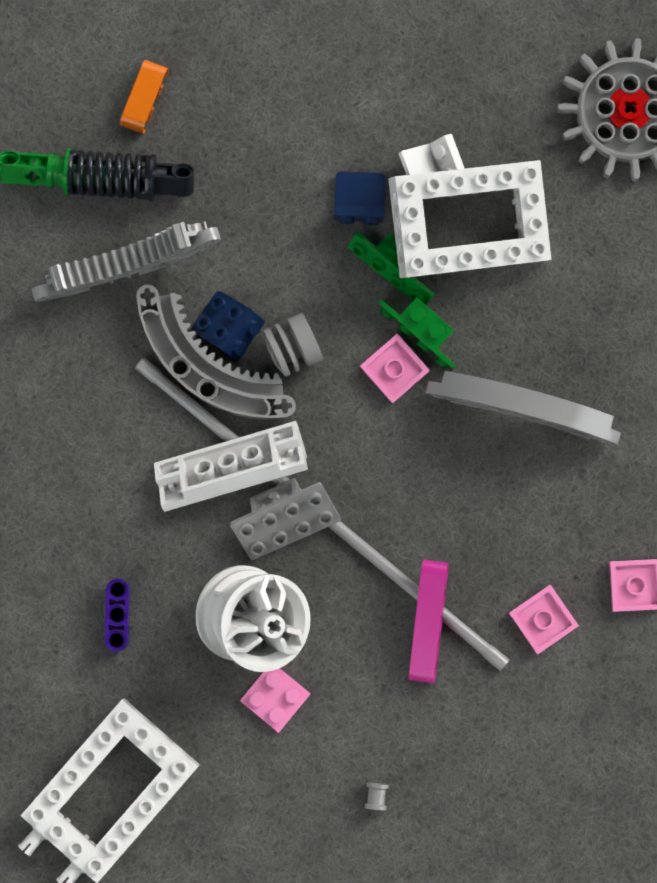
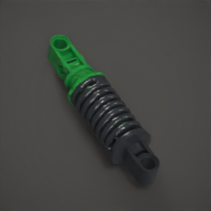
M67 148L65 156H56L55 153H49L48 155L14 151L0 153V181L2 183L47 186L48 188L60 186L63 187L64 195L67 196L69 194L86 195L87 193L91 196H96L98 193L101 197L108 195L113 198L117 195L119 198L126 196L129 199H133L136 197L139 200H149V202L154 201L155 194L187 197L194 192V168L184 163H157L156 154L142 156L137 154L133 163L131 154H126L124 161H122L123 156L121 153H117L115 160H113L111 152L106 153L105 159L102 152H97L96 159H94L93 151H88L85 158L83 150H72V148Z

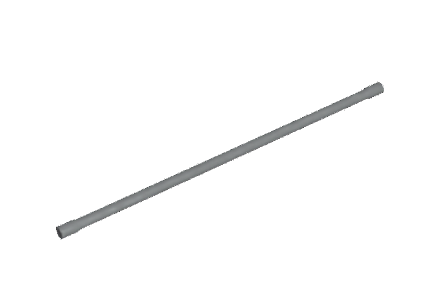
M145 357L137 364L135 369L160 387L226 442L239 438L164 376ZM284 476L272 481L280 485L290 479ZM341 521L329 526L333 532L418 601L419 586ZM444 607L442 622L501 671L510 659L494 646L488 644Z

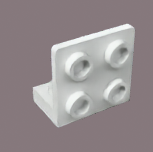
M452 134L444 135L430 144L399 152L406 175L465 169Z

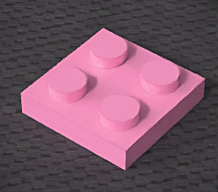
M398 334L360 365L364 373L392 404L430 372L427 366Z
M657 559L610 561L612 612L656 610Z
M551 585L546 586L509 612V615L536 654L541 653L579 626Z
M279 668L263 672L240 701L279 733L311 693Z

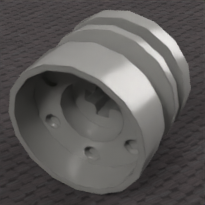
M302 312L287 319L289 327L287 332H284L278 323L275 324L278 333L276 337L273 336L269 327L263 330L268 352L275 366L283 373L284 377L291 375L287 366L289 363L292 364L296 372L300 371L298 363L300 358L308 366L323 360L317 341Z

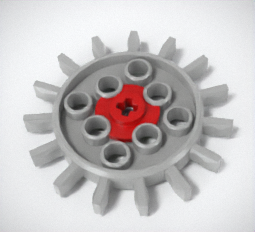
M635 38L631 46V57L619 59L612 41H607L604 45V51L608 62L600 67H597L592 59L584 53L579 61L590 73L586 82L582 83L568 76L563 81L564 86L580 93L577 104L562 103L557 106V113L577 114L579 125L564 132L562 135L563 141L572 140L579 135H583L590 146L582 152L578 162L583 164L590 159L594 152H598L608 158L603 169V177L607 179L614 171L616 161L629 162L632 182L639 180V161L650 158L657 169V140L651 139L647 133L649 129L657 130V115H651L648 111L649 105H657V91H652L648 87L649 81H657V55L653 63L640 59L642 47L641 39ZM602 79L608 80L611 83V89H601L599 81ZM625 80H632L636 85V89L632 91L625 89L623 82ZM602 103L608 104L611 108V113L602 114L598 109V105ZM632 106L634 108L633 111L627 114L624 110L626 107ZM607 128L611 133V137L607 139L601 138L598 134V129ZM623 129H632L635 132V138H625Z

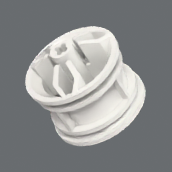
M238 565L222 570L206 584L197 602L196 626L201 640L214 654L224 659L233 660L248 670L268 672L285 666L301 651L310 629V610L304 594L290 580L278 575L268 574L256 567Z

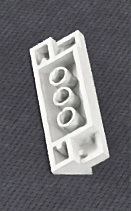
M293 421L155 462V479L159 486L160 502L163 511L166 512L308 470L307 454L297 422Z

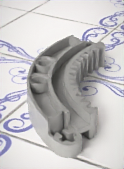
M206 221L191 225H185L184 222L173 224L172 227L166 228V230L160 231L158 234H154L153 237L145 238L146 240L129 244L127 247L111 250L109 253H102L99 256L94 255L88 259L83 258L80 261L75 260L71 263L56 264L48 268L50 275L45 276L47 283L31 289L34 301L41 302L89 291V287L107 282L114 283V280L119 278H131V275L136 273L142 275L166 267L221 241L218 228H207Z
M143 285L138 289L136 295L138 310L146 336L161 363L186 390L217 409L242 417L274 420L289 418L296 411L295 401L292 397L283 395L282 379H280L278 373H275L273 379H270L268 373H265L263 379H260L259 372L250 377L249 370H246L241 375L240 367H237L234 371H232L231 363L223 367L224 361L222 358L215 361L216 355L214 352L207 355L208 347L200 348L202 345L201 339L194 340L197 335L195 331L189 332L192 326L190 323H185L188 320L187 315L181 314L185 311L184 305L180 304L183 302L181 295L170 293V295L159 296L158 290L152 285ZM146 290H150L151 294H155V297L151 298V307L153 308L157 305L158 311L148 309L142 312V307L147 308L146 300L141 299V296L145 295ZM183 362L187 364V371L181 375L174 372L175 365ZM206 384L215 387L214 394L210 397L201 394V389ZM275 400L274 406L282 404V400H287V404H292V408L288 409V413H283L282 409H276L274 411L277 415H271V406L268 401Z
M445 371L442 383L428 381L425 392L429 396L451 400V403L471 406L477 409L480 408L504 415L507 414L512 417H519L520 419L547 425L548 427L556 428L581 438H592L611 445H618L621 432L611 429L614 418L612 415L555 396L480 377Z

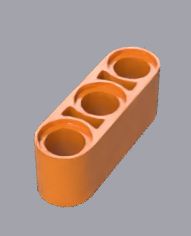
M144 60L121 116L120 126L141 134L145 133V124L147 121H150L155 108L153 104L155 99H158L164 86L162 81L164 76L167 77L169 68Z

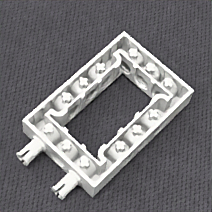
M124 698L21 814V817L32 825L33 830L18 847L23 851L31 843L24 852L31 856L44 839L48 840L67 856L71 862L64 872L57 877L58 883H62L67 877L69 879L66 883H74L82 873H86L92 880L98 883L200 764ZM125 736L162 770L100 842L95 844L89 840L90 837L87 834L84 836L70 823L71 820L68 817L65 819L59 810L70 800L69 798L86 781L97 766L103 762V759L121 741L122 737Z

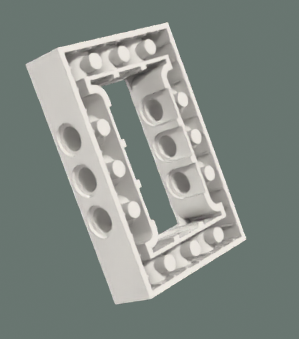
M540 160L388 178L400 278L551 260ZM513 189L514 199L512 204H515L517 219L515 229H518L519 239L428 249L423 199Z

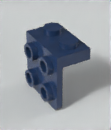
M338 172L336 174L334 221H339L340 224L364 222L365 225H379V223H383L385 213V175L383 173Z
M217 291L192 326V331H195L196 335L218 347L227 356L238 362L254 337L260 332L265 321L249 307L227 294Z

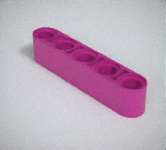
M424 559L422 562L409 670V680L433 684L435 682L449 563Z

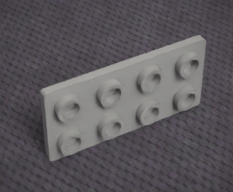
M293 478L251 497L252 512L231 521L230 527L249 558L255 560L341 521V518L320 482L300 490L299 484Z

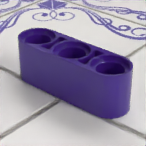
M118 578L111 580L106 587L105 645L114 652L126 649L130 638L131 589L128 582ZM116 583H122L125 587V593L121 597H116L112 593V587ZM116 608H121L124 612V619L121 622H115L112 619V611ZM115 633L121 634L124 638L123 645L119 648L111 644V637Z

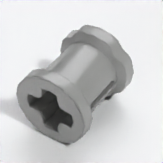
M367 782L366 786L369 788L368 800L364 804V808L387 810L385 794L386 790L389 789V784Z

